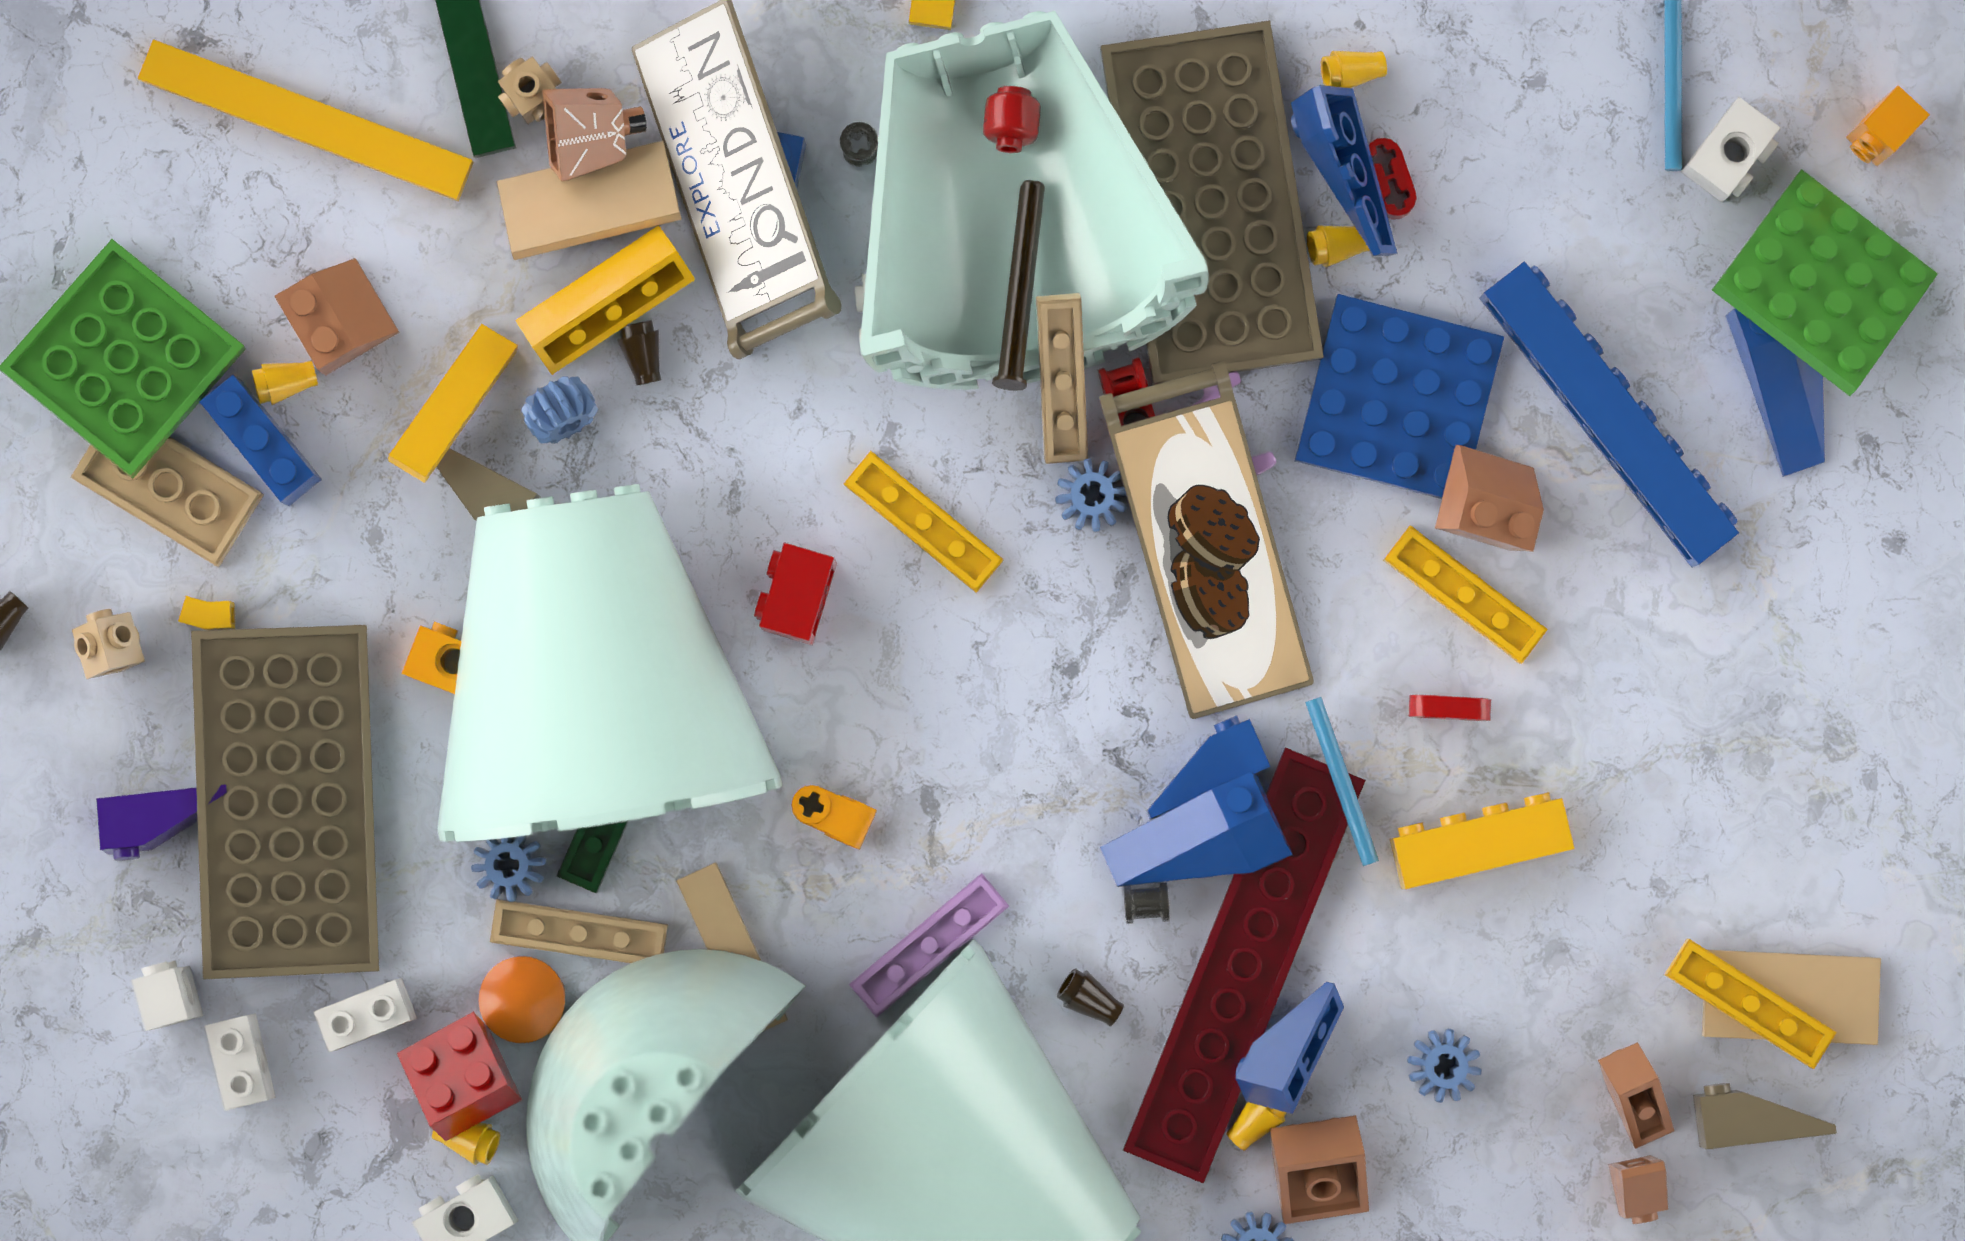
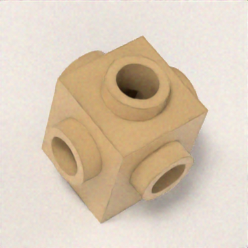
M533 56L526 61L523 58H519L502 71L504 77L498 80V83L504 93L499 95L498 98L512 117L520 113L527 124L534 120L539 122L545 119L542 90L556 89L555 87L562 82L547 62L539 66ZM530 81H535L533 91L524 93L520 90Z
M111 609L100 610L86 615L87 623L72 629L75 651L80 657L86 679L122 672L145 662L139 643V632L134 626L131 612L113 615Z

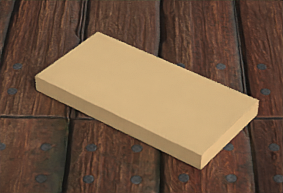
M664 141L626 149V157L623 161L567 181H561L552 168L497 181L510 249L514 260L682 220Z
M171 437L166 440L133 479L91 445L71 475L72 479L217 567H220L264 495Z
M1708 950L1837 1032L1831 1043L1878 1045L1881 958ZM1703 1000V1037L1765 1040Z

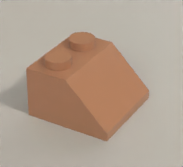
M356 258L313 273L274 296L317 370L325 376L400 333Z
M1455 445L1435 529L1509 551L1533 552L1544 511L1534 468L1462 445Z
M1356 1115L1270 1128L1274 1169L1284 1224L1369 1212L1365 1152Z

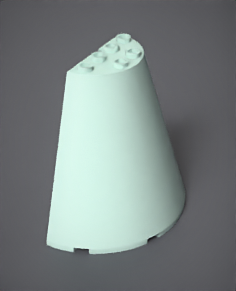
M1036 11L1025 15L1023 19L1007 23H988L980 29L981 34L972 38H964L963 34L953 32L941 36L936 41L924 44L908 43L900 46L896 51L886 53L860 349L863 358L870 367L878 373L890 369L895 381L937 389H979L977 379L988 381L998 376L1020 186L1025 180L1039 181L1045 186L1023 379L1027 383L1040 381L1036 296L1080 293L1084 369L1104 363L1103 352L1118 349V346L1127 343L1128 350L1131 352L1167 332L1195 308L1196 301L1194 295L1202 294L1206 291L1208 269L1204 257L1056 11L1047 13ZM1003 86H1018L1030 90L1031 96L1036 98L1041 106L1038 137L1034 143L1022 146V151L1019 153L998 151L996 144L987 140L983 135L986 100L990 95L997 93L998 88Z
M640 484L614 487L615 496L603 498L597 497V490L571 493V502L554 505L553 496L527 500L528 509L511 511L510 503L484 507L485 516L477 517L438 821L440 841L488 840L532 835L534 832H545L553 829L562 831L663 815L666 814V811H677L691 807L695 809L763 794L768 790L782 787L781 774L649 491L641 492Z
M975 939L957 955L863 1058L735 1190L744 1200L823 1241H1134L1141 1233V1230L1136 1226L1140 1220V1215L982 946Z
M692 949L657 954L626 965L596 983L577 999L562 1016L539 1056L531 1080L526 1114L527 1147L538 1189L551 1215L571 1241H608L620 1225L610 1217L611 1213L655 1158L650 1150L652 1138L658 1133L674 1134L715 1079L774 1019H781L806 987L805 984L767 962L745 955L721 950Z

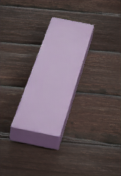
M981 873L849 984L850 987L877 1018L1006 910L1009 905Z

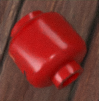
M1018 86L998 88L997 93L990 95L986 100L983 135L987 140L996 144L998 151L1005 153L1021 152L1022 146L1034 143L1038 137L1040 103L1031 96V91Z

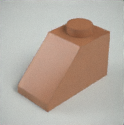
M1638 1042L1626 1048L1616 1050L1598 1060L1606 1087L1635 1149L1675 1131L1659 1078Z
M1649 1155L1608 1164L1618 1212L1621 1217L1625 1219L1632 1218L1633 1224H1640L1657 1220V1212L1668 1210L1666 1168L1663 1160Z

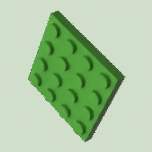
M1801 169L1720 277L1712 291L1848 396H1851L1861 385L1938 273Z
M111 239L2 362L0 372L133 479L246 349L236 338L116 241Z

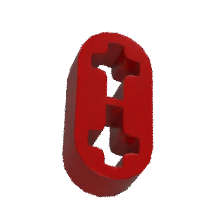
M1378 138L1369 144L1372 158L1377 154V148H1382L1384 154L1392 153L1393 158L1388 163L1390 172L1388 176L1385 175L1380 163L1374 164L1387 216L1393 220L1401 219L1407 216L1415 206L1417 199L1416 191L1399 145L1392 139ZM1393 181L1398 194L1405 193L1407 199L1402 203V209L1397 210L1395 204L1387 205L1385 201L1391 194L1389 182Z
M1409 695L1408 717L1490 721L1492 699Z

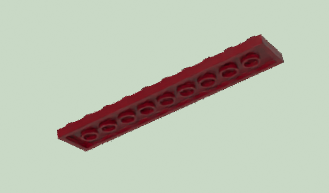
M1286 747L1282 752L1266 796L1293 855L1254 873L1233 874L1122 1149L1127 1153L1203 1184L1241 1092L1235 1079L1238 1063L1243 1057L1247 1056L1253 1042L1262 1036L1266 1030L1348 826L1327 764ZM1349 773L1357 799H1359L1366 780Z

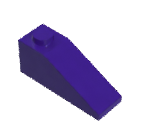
M226 784L219 787L208 804L227 793ZM196 788L96 798L100 850L108 855H113L115 861L139 859L141 851L155 849L198 821Z

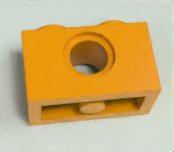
M1898 85L1878 102L1846 138L1852 143L1850 149L1860 160L1868 164L1872 161L1878 166L1895 153L1930 114Z
M435 621L431 629L420 625L401 674L455 694L457 674H451L447 671L445 658L451 651L460 650L461 641L455 639L458 630Z

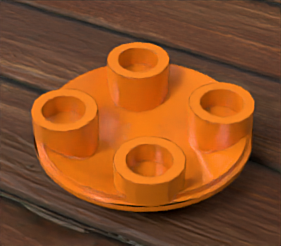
M526 956L508 958L495 965L485 976L479 990V1010L487 1027L498 1037L514 1043L537 1041L548 1035L556 1027L563 1015L565 1007L564 984L557 973L541 960Z

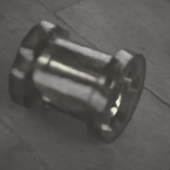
M854 122L846 126L840 136V147L843 151L844 159L856 167L873 163L877 158L878 135L873 127L864 122ZM862 136L867 137L869 149L861 148L857 153H854L850 140L859 141Z
M1167 882L1160 883L1159 887L1132 889L1130 885H1123L1126 924H1133L1134 919L1161 918L1163 922L1170 921Z

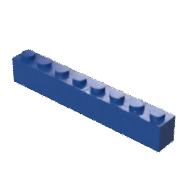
M1524 261L1486 290L1479 299L1692 568L1701 564L1739 534V531L1734 526L1738 522L1735 515L1723 502L1718 505L1707 492L1711 487L1706 478L1696 468L1692 471L1689 470L1680 458L1684 455V452L1679 444L1669 434L1663 437L1654 425L1657 418L1652 410L1643 401L1637 403L1627 391L1630 388V384L1626 377L1616 367L1610 370L1600 357L1604 352L1596 339L1589 333L1583 335L1573 323L1577 320V317L1570 306L1562 299L1557 302L1546 289L1550 286V283L1543 272L1535 265L1530 268Z

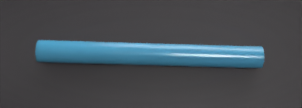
M1664 0L1665 171H1681L1682 0Z
M1322 697L1307 701L1305 704L1362 865L1366 866L1378 862L1379 858Z

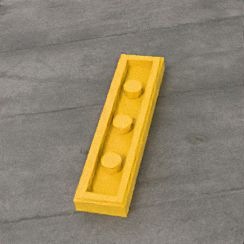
M481 323L389 453L388 461L425 483L517 353L518 345Z
M872 451L866 455L843 483L844 486L976 594L1004 561L1003 558Z
M1411 525L1383 559L1384 562L1519 664L1524 662L1548 630Z
M1687 938L1664 976L1811 1069H1815L1837 1033L1691 939Z

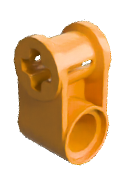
M808 785L799 789L794 795L791 804L792 812L797 820L824 832V835L858 850L861 849L877 812L876 809L844 795H837L815 785ZM811 793H815L819 796L818 803L823 806V811L821 813L813 812L811 817H806L803 815L804 807L798 804L801 797L809 798Z

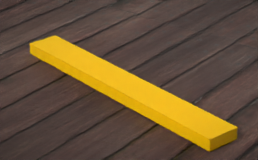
M154 39L137 78L140 82L458 202L474 163L472 159Z

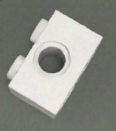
M1738 97L1681 172L1721 202L1727 199L1731 193L1738 198L1753 179V176L1747 172L1754 162L1759 160L1761 163H1764L1779 144L1773 137L1781 127ZM1726 143H1736L1742 148L1744 153L1742 162H1732L1726 157L1724 153Z
M176 960L166 961L142 968L144 977L131 980L145 1031L164 1028L204 1016L190 966L177 967Z
M402 978L395 979L314 1011L329 1052L342 1049L417 1019Z
M256 1013L205 1025L224 1111L276 1098Z
M477 1174L456 1186L460 1195L445 1203L442 1196H439L418 1208L422 1217L412 1223L422 1241H486L519 1220L494 1176L483 1181L481 1176ZM465 1206L473 1212L474 1224L470 1229H461L455 1225L453 1212L456 1207Z

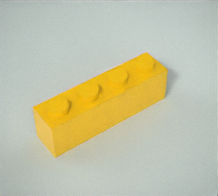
M658 225L515 321L548 371L553 375L696 279Z
M1547 792L1524 798L1526 806L1509 810L1508 804L1505 802L1482 808L1483 817L1467 820L1466 814L1463 812L1440 818L1441 827L1425 830L1423 822L1398 828L1399 837L1390 838L1389 840L1401 889L1418 887L1575 849L1563 799L1551 800L1550 794Z

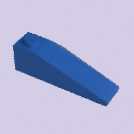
M1323 85L1311 88L1291 102L1294 113L1291 116V124L1294 133L1301 139L1303 147L1373 256H1392L1398 254L1354 89Z
M1733 309L1725 316L1782 476L1784 477L1824 463L1823 376L1737 309Z
M1252 771L1213 788L1100 847L1117 887L1254 873L1293 855L1260 780Z

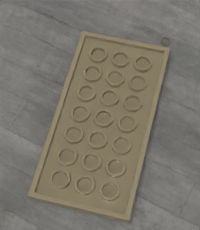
M1270 20L1101 45L1100 51L1108 99L1204 257L1208 269L1207 288L1205 293L1194 295L1196 301L1195 308L1170 330L1146 343L1152 384L1156 385L1212 369L1211 364L1225 361L1229 373L1316 361L1324 358Z
M367 625L191 631L203 979L379 971ZM226 784L227 793L208 804L220 786Z

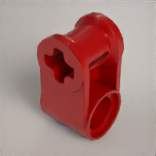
M1140 358L1132 359V364L1113 370L1098 369L1104 395L1112 393L1114 397L1148 387ZM1152 404L1118 413L1121 426L1124 425L1126 416L1131 413H1140L1146 419L1155 416Z

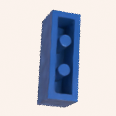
M235 375L230 376L199 401L281 503L290 506L322 480L245 383Z

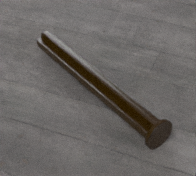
M1025 180L1020 186L998 376L992 379L993 386L1009 391H1020L1027 388V381L1023 379L1045 191V186L1042 182Z

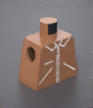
M610 89L542 90L549 166L561 181H567L623 161L626 157L625 135L646 132L647 124L643 108L639 106L622 109L620 100Z

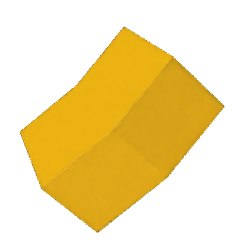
M185 596L178 622L205 630L235 629V603L232 601L206 602Z

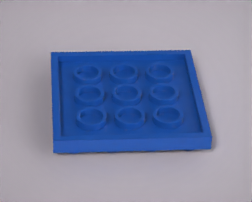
M1337 294L1323 347L1324 358H1321L1294 461L1442 499L1455 445H1462L1476 450L1505 336Z

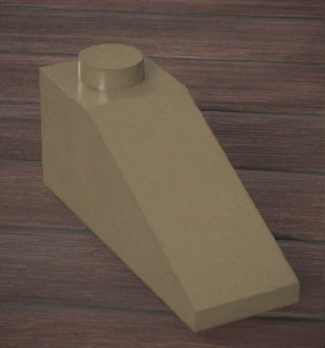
M450 448L437 465V469L476 521L477 517L485 516L484 507L510 503L511 511L528 509L527 500L541 498L537 493Z
M1730 1083L1704 1086V1094L1693 1095L1699 1147L1704 1149L1837 1134L1836 1125L1742 1091L1731 1090Z

